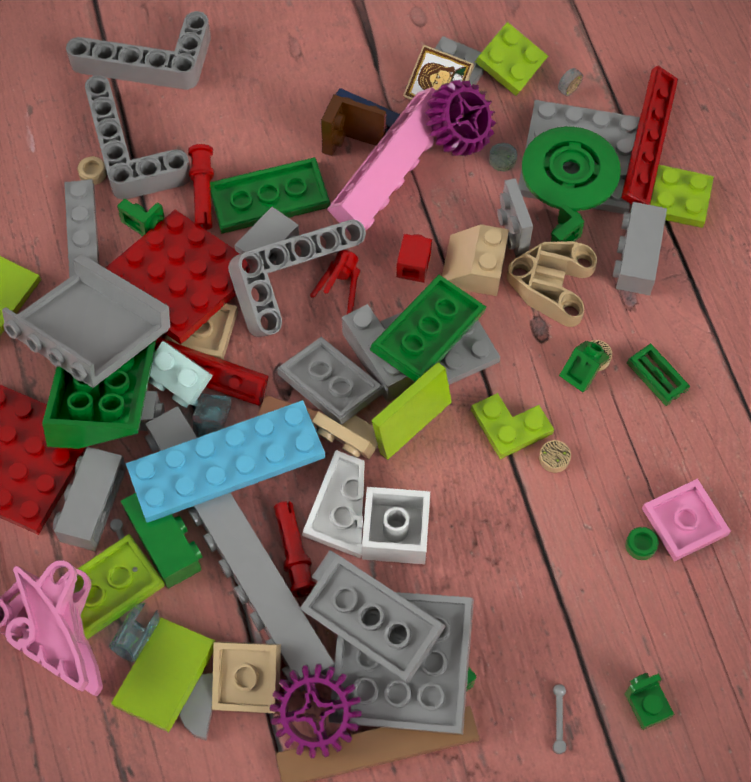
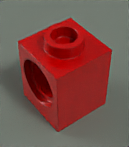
M404 234L397 260L396 278L425 283L432 251V239L419 234Z

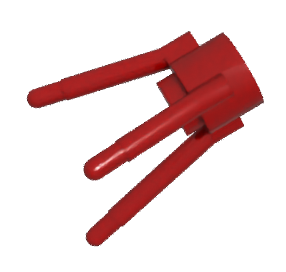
M349 250L338 251L334 261L330 262L327 271L311 292L310 297L315 298L325 283L326 286L323 292L327 294L337 278L347 280L350 277L347 314L353 312L357 279L361 272L356 267L359 261L358 256Z

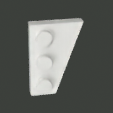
M338 450L335 451L302 532L303 537L361 558L364 460Z

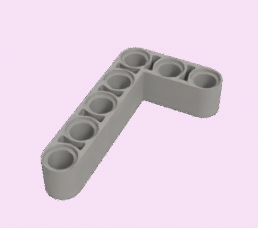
M194 11L186 15L175 51L76 37L68 41L66 51L72 70L80 74L101 75L106 78L184 90L191 89L199 81L210 44L209 20L207 15L200 11Z
M101 75L90 77L85 83V90L114 196L122 200L124 198L130 199L187 184L190 181V164L187 154L182 150H170L130 160L110 83L106 77Z
M348 220L249 250L233 257L229 262V273L249 332L256 337H265L277 333L282 326V317L268 273L359 245L363 242L366 235L363 224L357 220ZM345 229L350 232L351 240L347 239ZM320 236L325 239L326 248L322 247ZM295 244L300 247L301 256L296 254L294 250ZM269 251L276 257L275 265L268 258ZM243 259L250 265L249 273L242 268ZM252 288H255L259 293L258 301H255L251 295ZM262 316L268 321L267 330L261 325L260 320Z

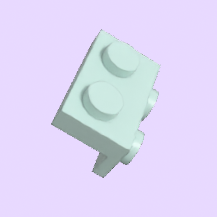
M162 341L154 353L149 383L161 391H164L166 388L174 393L172 399L186 408L189 404L199 407L202 402L198 400V397L213 375L174 347Z

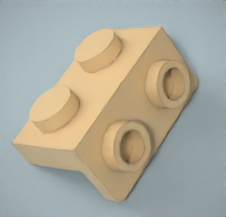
M318 411L312 421L318 428L317 434L331 443L334 439L344 444L342 449L356 458L361 454L370 459L378 446L373 425L356 415L341 425Z

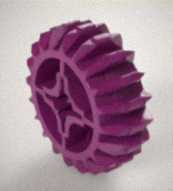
M454 80L445 83L432 93L433 98L427 102L431 109H428L425 113L430 117V121L426 125L431 126L433 130L429 136H436V145H443V152H451L453 156H468L481 151L483 146L490 143L489 137L495 134L491 129L496 124L491 117L495 111L490 110L489 107L492 101L486 100V92H479V86L471 85L470 81Z
M316 664L315 674H311L308 665L302 666L303 677L301 678L298 672L292 670L289 674L294 683L291 684L286 679H282L279 684L286 692L274 691L272 695L275 699L280 700L281 704L275 703L270 705V711L280 712V716L271 719V724L277 725L282 723L283 728L276 732V736L279 738L286 733L290 736L284 744L286 748L291 747L294 741L298 742L299 746L296 749V754L298 755L302 754L305 746L310 747V758H315L317 747H321L324 757L329 756V744H332L333 748L339 752L342 749L339 741L340 737L348 743L352 740V736L346 729L357 731L359 728V724L350 720V718H357L362 715L361 710L351 709V705L360 703V697L354 696L349 698L348 696L356 686L353 683L349 684L346 688L341 685L347 678V675L344 673L337 680L333 679L335 667L332 666L328 669L327 675H322V664ZM315 683H322L331 687L339 695L340 699H323L319 695ZM304 685L306 691L305 705L289 712V702L292 694L297 688ZM312 700L316 702L317 707H329L320 714L322 718L319 722L314 714L305 713L307 709L311 708L312 705L310 703ZM344 709L343 721L340 727L334 733L327 736L326 716L335 713L337 710ZM292 722H308L312 726L314 733H316L317 738L302 734L294 727Z

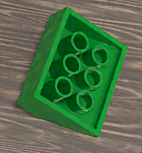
M157 339L94 388L83 381L76 380L60 366L56 367L42 422L47 447L79 449L138 434Z

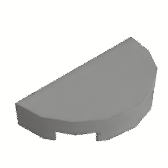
M213 673L200 676L179 714L184 727L194 737L207 741L212 715Z

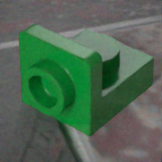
M125 198L117 205L121 222L141 236L154 229L165 218L163 207L158 202L148 212L141 205L133 204Z
M566 204L561 206L557 220L559 224L551 232V242L576 241L582 236L585 220L582 219V216L577 211H573Z
M585 341L575 347L559 376L581 392H585L601 366L608 362L610 356L604 352L600 345Z
M644 673L633 678L630 681L631 685L625 692V696L642 730L668 720L675 715L659 685L662 681L660 674L650 677L648 673Z

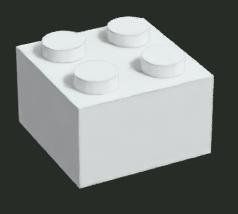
M367 487L362 537V560L425 564L431 491Z

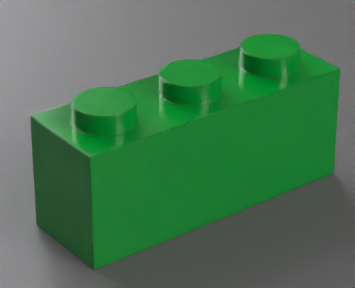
M136 493L121 500L127 517L168 589L202 571L199 559L203 558L195 541L188 543L184 536L188 530L179 515L174 518L170 514L147 523Z

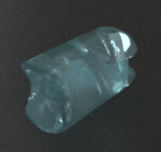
M139 603L133 607L109 644V648L113 652L131 662L137 660L160 620L159 612L156 610L146 627L136 621L137 616L146 603Z

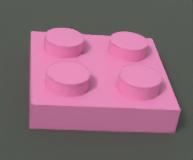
M698 479L651 500L642 507V510L674 562L728 536L731 532Z

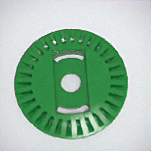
M564 126L547 130L530 142L523 155L522 175L526 186L537 199L556 209H560L565 204L573 211L594 208L605 202L614 193L620 180L621 166L614 148L599 134L584 128ZM566 162H575L579 165L580 170L577 173L570 174L564 171L563 165ZM549 170V174L552 177V179L547 175L546 171Z

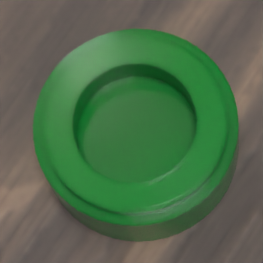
M637 527L629 533L625 546L627 552L633 558L647 560L656 553L659 540L651 529Z

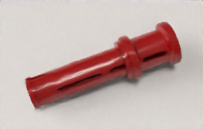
M196 144L188 148V155L191 157L189 177L193 181L194 225L200 226L202 224V228L209 230L213 227L210 181L214 177V170L211 168L213 148L206 144Z
M283 501L273 507L286 559L283 567L284 571L289 574L291 583L289 590L295 598L305 597L311 593L317 583L313 581L310 566L312 565L311 558L305 554L293 502L289 501L287 506V501Z

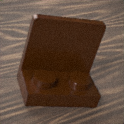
M333 94L321 119L322 153L333 156L336 148L342 146L345 136L376 146L386 134V111L373 105L369 106L356 102L351 98Z

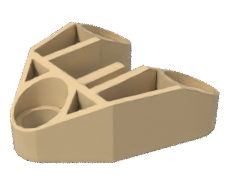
M575 241L542 242L510 263L507 279L528 306L564 326L573 327L577 326L583 318L584 304L579 296L562 287L565 274L578 278L590 277L595 271L597 257L593 249L588 245ZM581 258L586 259L590 262L591 266L584 267L577 260ZM518 268L528 272L522 276L513 275V271ZM568 306L574 307L579 314L571 316L565 312L564 308Z

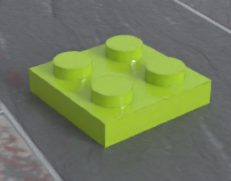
M507 22L478 56L475 63L517 96L547 59L548 55Z
M659 165L650 205L667 208L665 218L667 221L703 228L714 176Z

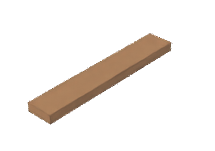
M471 706L465 707L463 735L381 727L352 734V740L349 743L340 737L339 741L342 749L337 752L332 744H329L330 754L327 757L323 756L321 747H317L315 758H310V747L305 746L301 755L296 754L297 748L275 754L281 782H312L479 741V734Z

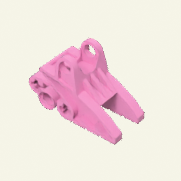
M66 561L53 562L47 567L40 578L15 566L13 571L17 581L0 597V633L6 636L7 641L13 647L22 651L37 663L42 664L43 667L61 677V679L77 690L83 692L85 689L98 697L103 689L98 664L84 635L81 613L91 589L90 577L84 571L75 569L72 564ZM66 567L69 571L54 583L53 575L58 568ZM77 576H81L84 580L83 588L79 592L73 593ZM17 592H20L10 603L8 602Z

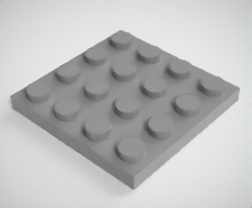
M535 100L526 148L535 137L557 127H580L599 134L616 151L620 161L621 174L614 193L605 202L592 209L621 214L629 212L630 203L623 200L621 195L640 117ZM566 162L563 165L564 171L570 174L577 173L580 170L579 165L575 162ZM521 169L518 186L522 196L537 199L526 186ZM549 170L546 171L547 175L552 179V177L549 174Z
M395 592L446 626L409 683L339 635L337 636L333 679L337 680L342 673L346 674L347 678L341 685L346 688L349 684L353 683L356 688L348 696L349 698L359 696L361 699L360 703L351 705V709L362 711L361 717H351L350 720L361 726L463 735L474 605L472 597ZM377 609L369 610L364 616L366 626H373L380 619V613ZM397 627L391 632L390 639L393 644H400L406 639L407 631L405 627ZM332 689L331 700L340 699L339 695ZM344 709L329 714V722L341 724Z

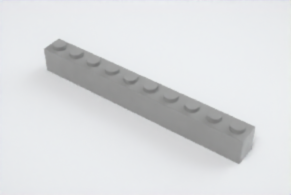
M178 406L145 423L148 431L145 440L153 453L157 450L159 452L197 438ZM228 493L192 506L188 512L197 527L202 524L207 533L203 535L207 546L211 552L218 551L222 558L218 563L227 578L233 576L238 585L234 587V590L242 604L249 603L253 610V613L249 615L258 631L265 630L269 637V640L265 641L266 644H281V659L286 666L282 668V672L287 681L291 684L294 683L289 674L292 670L298 672L300 678L303 677L302 666L308 665L311 674H315L316 664H322V675H327L328 669L331 666L334 667L333 660L300 609L299 604L232 494ZM304 685L299 687L301 692L305 690Z

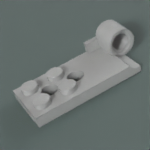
M329 550L312 575V578L318 582L300 609L409 683L446 626L349 561ZM371 609L379 610L380 619L378 623L373 626H366L364 622L365 614ZM397 627H405L407 631L406 639L400 644H393L390 639L391 632Z

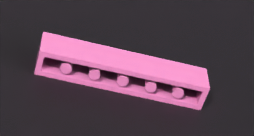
M433 87L418 92L327 208L339 223L357 220L367 230L374 223L375 219L373 217L389 203L390 199L388 197L391 193L403 185L405 182L404 176L407 172L418 165L420 162L419 156L434 144V137L429 136L433 131L432 127L426 125L430 121V117L425 114L428 109H431L427 102L433 98L432 93L435 91Z

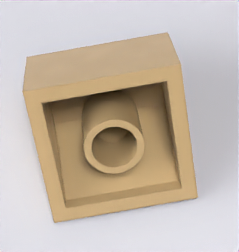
M480 224L450 235L442 277L461 290L497 296L509 229Z

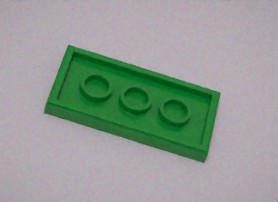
M316 157L210 182L211 200L221 234L254 226L271 207L289 218L326 209L330 206V200Z
M438 274L372 343L370 351L415 382L445 357L483 315L486 306Z

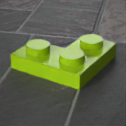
M498 393L471 405V412L499 459L552 435L554 432L553 426L540 405L512 417Z

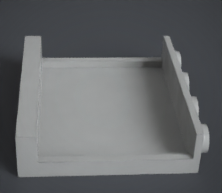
M81 254L73 260L75 274L19 314H15L6 307L2 309L4 329L11 338H17L33 352H38L49 359L54 366H60L76 380L83 381L94 388L168 331L170 328L169 306Z

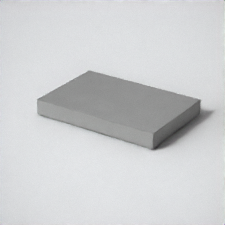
M322 337L277 368L278 375L329 418L341 425L381 396L384 390L380 383Z

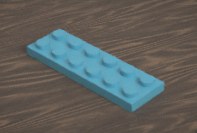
M302 400L128 462L126 466L145 520L148 523L326 457L318 434Z

